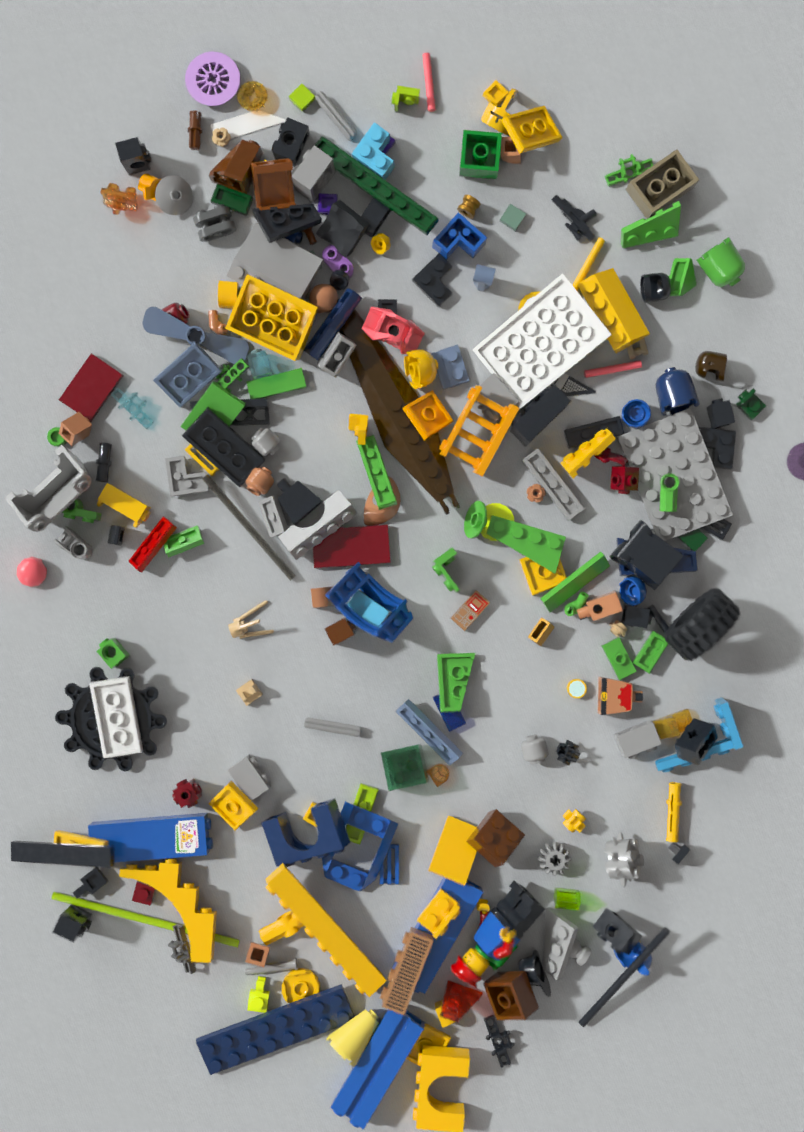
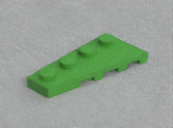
M494 515L491 516L486 533L552 573H556L566 536Z

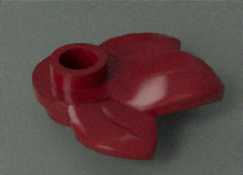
M609 447L595 456V458L604 463L614 461L623 467L628 463V459L620 454L611 452Z

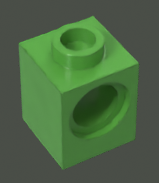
M116 638L105 639L99 644L100 648L96 651L111 669L119 666L130 656ZM110 647H114L116 650L114 657H111L108 653Z

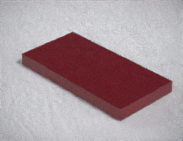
M388 525L338 528L336 532L330 534L320 544L313 547L314 568L354 566L358 562L361 565L391 563Z

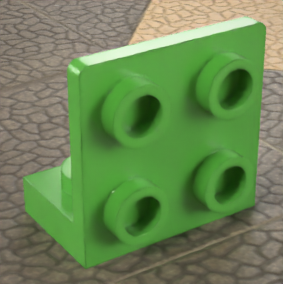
M452 547L433 561L434 566L432 568L438 576L442 575L446 581L443 583L447 589L457 593L460 589L442 567V564L447 566L455 560L454 555L457 552Z

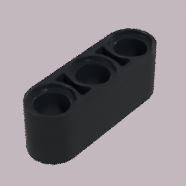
M375 198L371 200L361 215L363 219L370 223L365 234L371 238L376 235L391 212L389 208Z

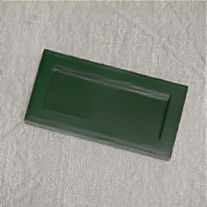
M220 184L216 185L211 198L212 204H224L231 211L247 216L253 201V196Z

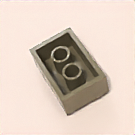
M676 149L630 181L626 191L645 218L648 219L656 215L655 212L663 210L692 190L699 179L678 149Z

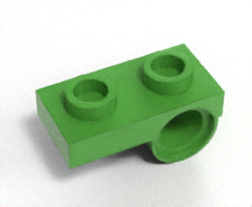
M79 498L74 500L75 508L73 510L67 507L62 512L65 518L75 519V516L83 517L82 521L94 523V520L100 521L102 513L84 510L83 503Z

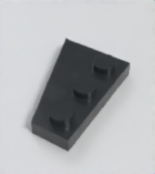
M314 204L290 205L289 208L282 209L270 207V210L252 209V213L269 243L322 223V218Z

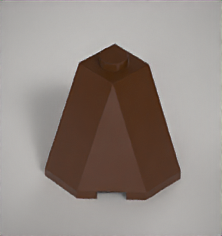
M241 140L210 171L209 178L211 182L248 194L253 180L251 163L260 162L263 154L261 146L253 140Z

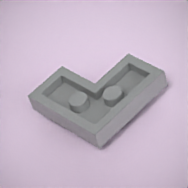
M185 456L165 458L171 497L210 491L207 472L188 474Z

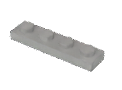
M538 448L522 460L568 521L584 510L583 506Z

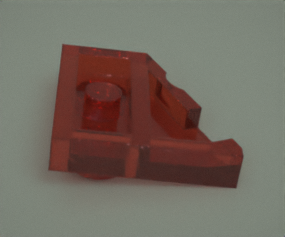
M448 980L445 985L440 1017L459 1023L464 1015L472 1009L473 1005L481 999L483 992Z

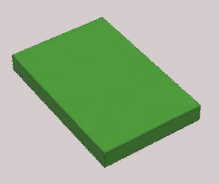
M213 381L180 427L187 430L207 407L230 426L245 406V403Z

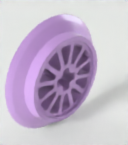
M205 52L198 55L189 64L185 74V83L188 92L196 101L208 106H217L226 103L236 94L240 84V73L237 65L229 56L220 52ZM211 77L216 79L215 83L210 80ZM213 89L215 91V95H211Z

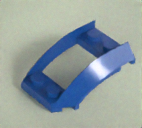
M358 562L346 572L325 596L356 626L392 643L413 619L412 613L408 611L406 605L408 601L396 597L383 588L369 573L366 574L359 567L361 564ZM359 589L377 604L391 611V614L379 627L364 620L346 604Z
M345 801L341 810L345 827L349 824L381 837L382 840L368 873L333 859L334 852H330L322 858L324 876L356 891H362L376 880L399 823Z

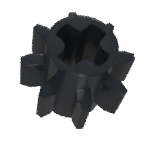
M566 740V743H560L556 750L559 756L557 760L570 766L571 762L576 763L581 754L578 750L579 745L569 740Z

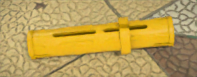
M678 782L669 783V798L666 800L668 805L666 841L679 842L682 784Z

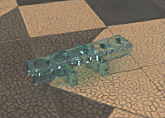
M117 387L110 394L121 404L118 406L120 410L125 408L132 415L129 418L131 421L136 419L146 429L154 423L141 410L142 407L146 406L147 401H142L137 396L138 392L132 393V396L129 398ZM120 392L123 395L120 399L116 397V393ZM134 399L139 403L138 406L133 402ZM131 405L136 406V410L134 412H131L129 410V407ZM140 413L143 414L142 418L139 419L137 417ZM145 418H147L150 421L148 425H145L143 423V420Z

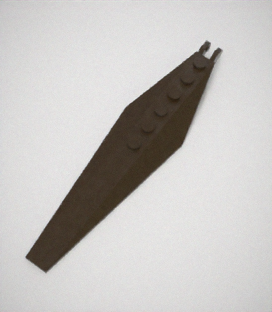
M355 309L339 332L356 344L349 358L383 445L435 501L440 504L447 515L450 512L448 506L443 501L444 499L450 497L456 509L460 508V505L454 496L445 456L440 455L441 450L439 447L441 441L437 432L424 440L410 421L403 408L419 397L379 341L372 340L362 330L364 321Z

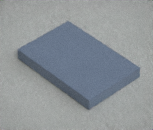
M195 341L160 372L153 381L181 408L219 375L222 369Z

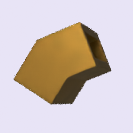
M541 617L528 638L537 645L542 646L555 627ZM544 624H546L545 628L542 630L538 638L535 639V637L538 635Z

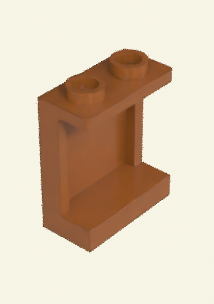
M289 158L251 163L256 208L270 210V207L282 209L289 208L290 205H296L291 177L293 164Z

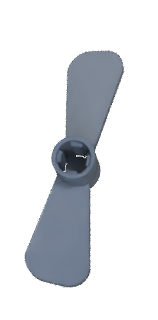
M152 306L145 311L142 325L144 330L150 334L184 339L191 345L196 341L199 345L233 364H236L241 358L244 361L246 359L249 345L244 339L208 333L199 326L190 327L158 307Z

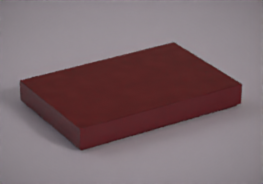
M91 353L63 392L59 401L75 412H80L92 422L124 375Z

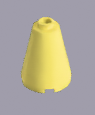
M365 1009L331 1033L326 1039L331 1042L330 1045L343 1059L352 1060L350 1065L354 1067L379 1025L377 1021L379 1016L372 1009L369 1012Z

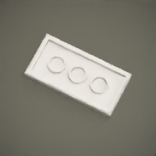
M130 676L91 682L90 690L103 758L142 753L143 746Z

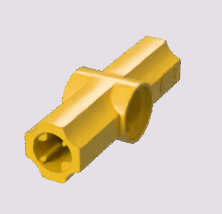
M289 911L278 917L273 923L259 929V933L263 943L267 946L284 936H292L305 925L302 922L298 924L291 916L293 912Z

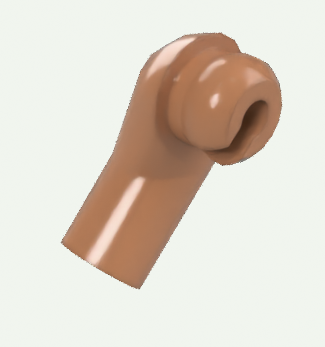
M208 311L210 329L216 334L226 335L228 329H225L226 324L218 321V311Z

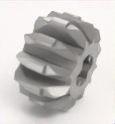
M556 842L552 843V847L548 843L545 844L547 850L540 849V853L543 855L538 856V860L541 861L539 866L541 869L545 868L546 874H549L551 870L553 876L557 875L558 870L561 874H564L562 868L569 869V865L565 862L571 861V858L567 856L570 853L569 850H564L563 844L557 847ZM554 855L558 857V860L555 859L556 862H552V860L550 859L553 858Z

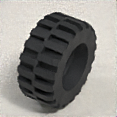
M717 588L710 589L691 603L673 621L665 633V641L684 660H696L699 656L712 649L733 628L740 616L739 607L722 590Z

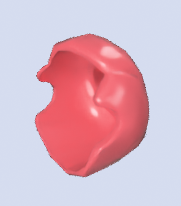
M28 557L23 559L18 565L17 577L23 585L29 587L39 586L46 579L47 568L43 564L42 559Z

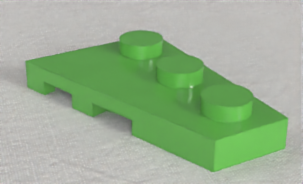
M680 202L673 203V207L665 211L661 209L655 212L656 215L648 219L642 218L622 228V248L677 237L681 212Z
M475 653L437 654L440 713L460 712Z

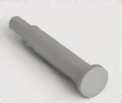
M294 958L293 961L269 964L264 967L256 966V968L245 969V974H264L288 969L298 970V962Z

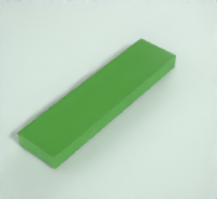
M375 436L366 437L365 445L358 444V440H356L379 510L396 505L397 501Z
M599 552L540 598L546 609L551 613L610 567L605 555Z

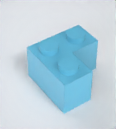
M374 122L352 152L354 159L385 181L395 168L394 160L382 152L391 140L390 133Z
M359 590L347 604L360 617L376 627L381 625L389 613L387 609Z

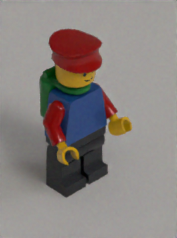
M515 880L510 884L511 890L505 898L500 900L497 907H494L490 912L488 900L479 899L477 910L480 911V923L474 935V940L478 944L475 948H470L463 957L458 955L457 962L451 964L452 972L462 981L477 988V983L482 979L481 975L489 965L496 971L498 967H502L518 948V943L524 936L523 933L545 911V908L534 896Z

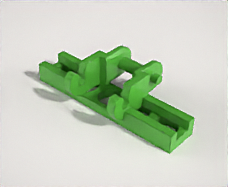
M633 154L625 160L620 158L618 165L621 166V169L605 175L608 187L622 181L626 183L628 179L639 176L650 168H644V164L649 163L651 167L653 166L652 158L642 162H636V157ZM632 162L633 166L625 167L626 163ZM627 170H632V171H633V175H632V176H628V175L626 174V171H627ZM619 173H621V178L617 177ZM613 176L615 180L609 181V177Z
M243 358L231 369L229 368L230 365L223 364L222 372L216 376L217 379H220L217 384H221L228 392L232 391L228 386L235 379L241 382L243 379L239 376L250 367ZM243 363L244 368L239 370L238 366ZM226 376H229L231 378V381L229 383L225 382Z

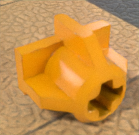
M148 173L141 176L138 189L143 191L145 200L152 199L156 201V186L162 179Z

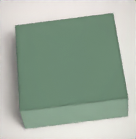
M510 203L500 218V222L516 231L526 213Z

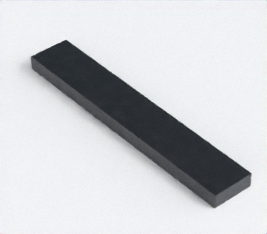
M12 841L11 861L112 867L114 866V846Z

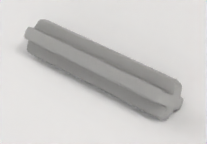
M319 92L315 96V100L344 136L351 141L356 137V131L324 92Z
M309 717L305 719L304 723L305 728L355 737H359L361 733L360 726Z

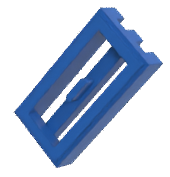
M390 844L387 852V878H384L383 861L380 868V884H399V844ZM391 848H395V878H391Z

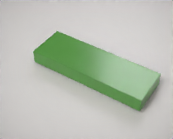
M302 368L246 382L250 399H262L307 387Z

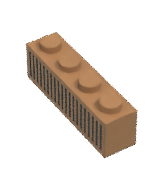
M413 927L410 928L409 932H405L402 943L404 946L402 951L398 950L394 960L397 964L395 969L391 968L387 978L389 980L388 987H384L380 995L382 1007L402 1015L406 1012L433 943V935Z

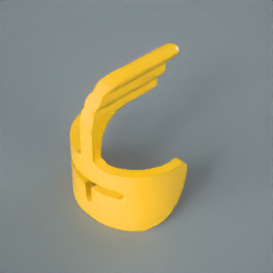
M512 88L501 107H497L489 102L481 121L497 131L509 135L501 121L502 119L499 118L496 123L498 117L491 114V111L503 118L504 116L511 115L506 112V108L510 100L518 93V90Z

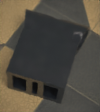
M639 520L630 531L629 540L619 544L610 555L613 561L627 566L632 573L654 591L683 557L681 553L663 539L653 534L649 526L642 520Z

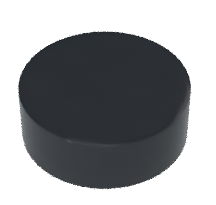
M342 270L334 271L330 277L331 286L337 290L346 289L350 280L349 275Z

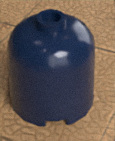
M675 367L666 369L665 373L655 383L661 414L665 416L667 415L666 412H671V415L689 409L692 405L698 407L700 403L691 375L686 370H676Z

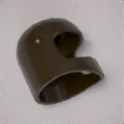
M703 351L696 360V374L701 378H705L707 372H712L716 375V381L724 382L727 354Z

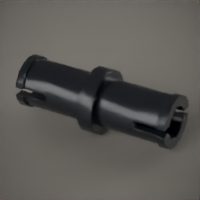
M101 442L99 443V456L96 459V464H98L96 481L108 482L109 466L112 465V461H110L112 444Z

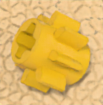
M568 809L563 815V818L566 819L563 824L572 833L576 830L580 833L586 827L583 823L586 818L577 809L573 812Z

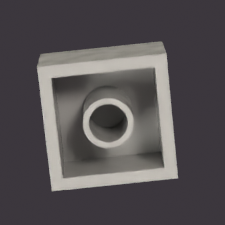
M315 145L311 150L308 149L303 156L302 163L296 165L291 173L295 191L314 203L319 193L322 192L335 174L333 158Z

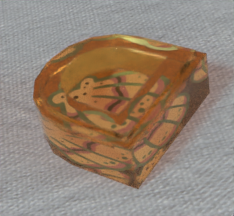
M442 763L435 764L426 770L437 787L449 778L448 767Z

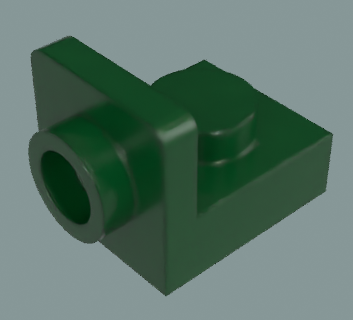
M754 388L749 391L744 390L737 397L739 401L735 404L750 420H753L766 407L754 394L756 392Z

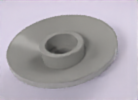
M172 175L164 177L159 181L155 190V199L160 209L165 213L181 215L190 208L193 201V193L186 180ZM175 191L179 194L178 199L173 197Z

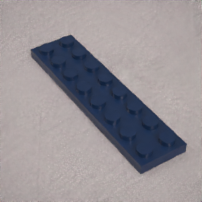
M342 984L198 1037L196 1038V1044L209 1074L212 1075L341 1027L354 1018L355 1015Z

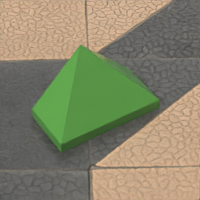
M674 258L669 275L672 284L669 296H683L697 285L691 258Z

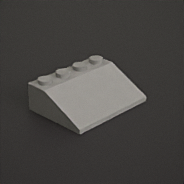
M255 223L235 256L227 277L243 285L246 275L249 274L305 301L324 259L286 238L269 243L259 224Z

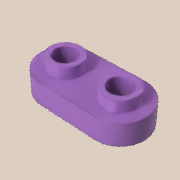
M333 245L325 247L322 252L325 264L332 272L340 270L343 266L347 267L345 272L351 278L354 269L347 257L345 258ZM334 252L335 256L329 257L328 254Z

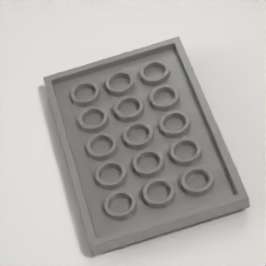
M691 408L617 437L625 458L628 459V466L639 467L638 491L654 532L661 539L667 541L733 515ZM665 474H674L679 479L677 512L659 511L660 478ZM667 477L664 481L665 486L671 488L674 485V479Z

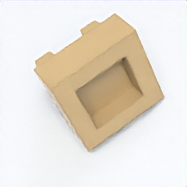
M253 679L236 690L246 706L263 695Z

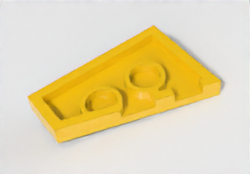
M607 428L600 430L592 440L582 443L577 451L566 455L560 464L574 479L578 475L576 471L580 467L586 468L590 464L591 457L603 452L616 438Z

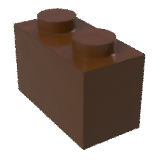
M346 617L324 628L333 646L355 635L354 630L357 629L355 624Z

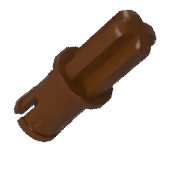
M193 110L189 112L190 121L187 131L189 133V148L195 151L200 149V138L203 130L201 128L202 113L199 111L197 115V111Z

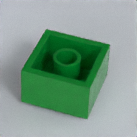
M463 130L459 176L497 179L502 133Z

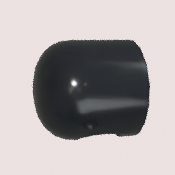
M661 272L643 274L641 276L640 291L643 302H655L669 297L672 284L667 274Z

